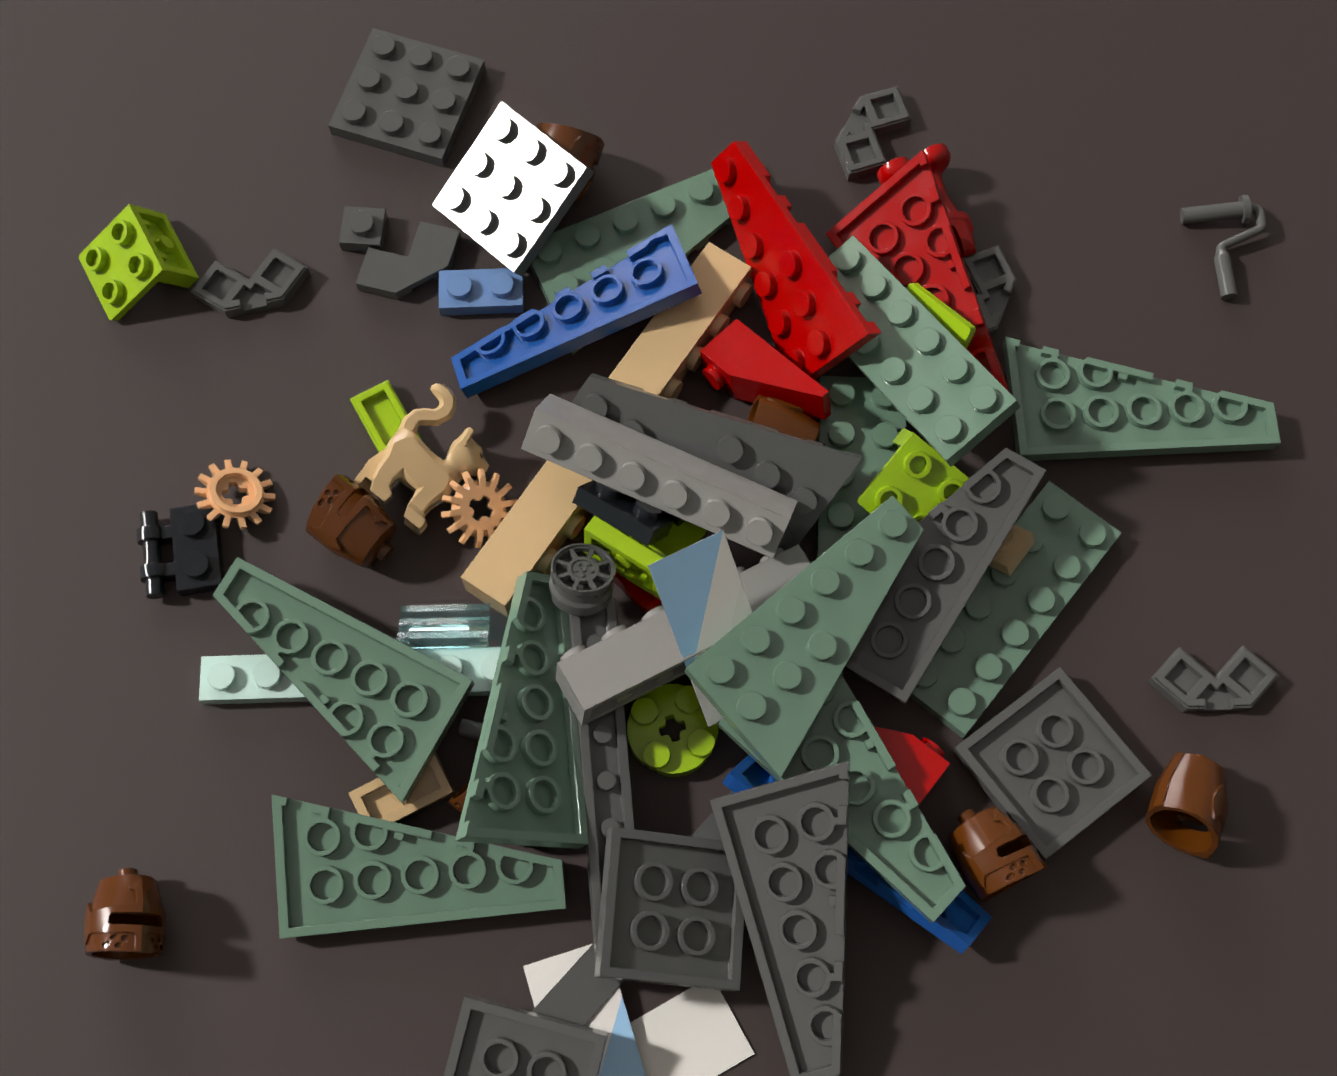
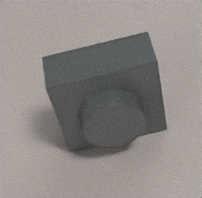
M344 206L339 238L341 250L367 252L369 247L383 251L388 220L386 209Z

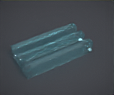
M490 603L401 606L400 632L397 634V640L413 649L489 648L492 616ZM455 630H477V631H455ZM410 631H436V632H410Z

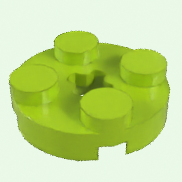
M665 684L643 695L633 703L627 722V737L634 757L643 766L645 765L650 770L666 777H680L697 771L707 761L716 745L719 728L718 722L708 727L693 686ZM674 719L676 723L684 724L686 729L680 732V740L672 742L669 735L661 736L659 729L666 726V720Z

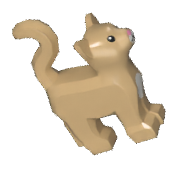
M435 383L430 388L439 400L438 407L435 409H414L403 418L399 429L389 440L386 448L369 459L354 479L356 484L364 488L371 495L374 494L384 505L392 498L391 488L395 483L400 481L412 490L414 495L407 505L403 516L405 518L403 524L417 535H421L428 524L425 516L429 511L444 502L441 501L443 494L451 496L454 492V489L448 485L452 480L459 484L463 480L461 473L468 471L470 476H477L478 469H484L486 473L489 468L482 448L472 439L474 430L471 427L467 428L452 442L444 460L434 454L416 435L421 425L439 426L450 420L456 410L455 395L450 388L440 383Z

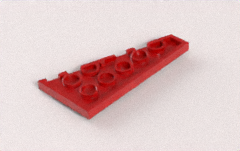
M733 141L711 162L715 178L739 241L741 252L746 264L751 266V278L776 349L815 380L882 332L874 321L867 322L858 310L861 305L860 301L853 292H846L837 280L838 270L805 223H797L789 212L792 208L791 203L785 195H778L770 185L771 175L747 141Z
M922 150L825 234L837 249L854 236L906 289L910 283L920 284L974 325L976 331L967 350L1010 393L928 156Z

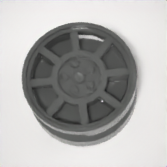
M586 543L571 544L560 549L554 555L551 562L549 591L552 595V602L560 610L577 616L593 615L605 609L612 598L616 572L612 557L602 548ZM579 551L589 552L587 556H578L576 554ZM595 554L601 557L604 561L600 562L592 557Z

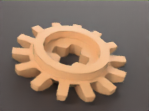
M231 459L224 460L225 469L221 471L214 463L209 465L208 467L213 476L210 478L201 473L198 477V480L206 488L195 487L194 489L195 495L207 498L197 502L198 509L213 508L207 515L209 521L218 518L222 514L225 516L222 524L223 528L227 529L231 519L236 518L240 529L243 530L247 527L245 517L259 525L263 520L256 512L270 515L273 508L263 503L275 501L276 494L264 493V490L272 486L273 483L271 479L259 481L258 478L263 472L262 469L258 467L253 473L247 471L248 462L243 460L240 468L232 467ZM236 486L238 492H246L247 496L242 497L241 504H233L231 498L223 497V495L228 494L229 487Z
M478 469L477 480H473L468 471L461 473L465 484L461 486L452 480L448 485L456 491L454 497L443 494L441 501L452 504L451 510L441 512L442 518L453 517L455 523L447 528L449 534L458 529L462 530L463 533L458 542L463 545L470 536L475 537L474 548H481L483 537L487 536L488 539L491 537L508 514L506 512L507 507L514 506L517 502V499L505 501L504 495L512 489V486L507 483L501 489H498L497 485L500 475L494 473L490 482H487L484 469ZM482 497H486L488 499L486 507L491 510V514L489 517L481 516L477 521L472 517L474 509L469 506L471 500L480 501Z

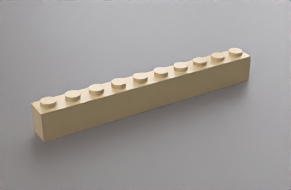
M708 242L691 265L702 294L655 314L608 378L643 388L646 392L669 399L677 398L683 387V382L681 381L689 370L695 372L702 363L700 350L728 326L730 322V317L728 316L734 307L738 306L741 308L751 295L753 286L750 284L751 266ZM547 460L462 574L461 579L466 591L508 618L517 577L527 571L549 574L554 555L567 538L573 540L581 531L586 521L584 514L587 511L572 502L578 487L592 480Z

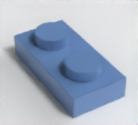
M509 268L439 271L440 315L524 313V275L520 276Z

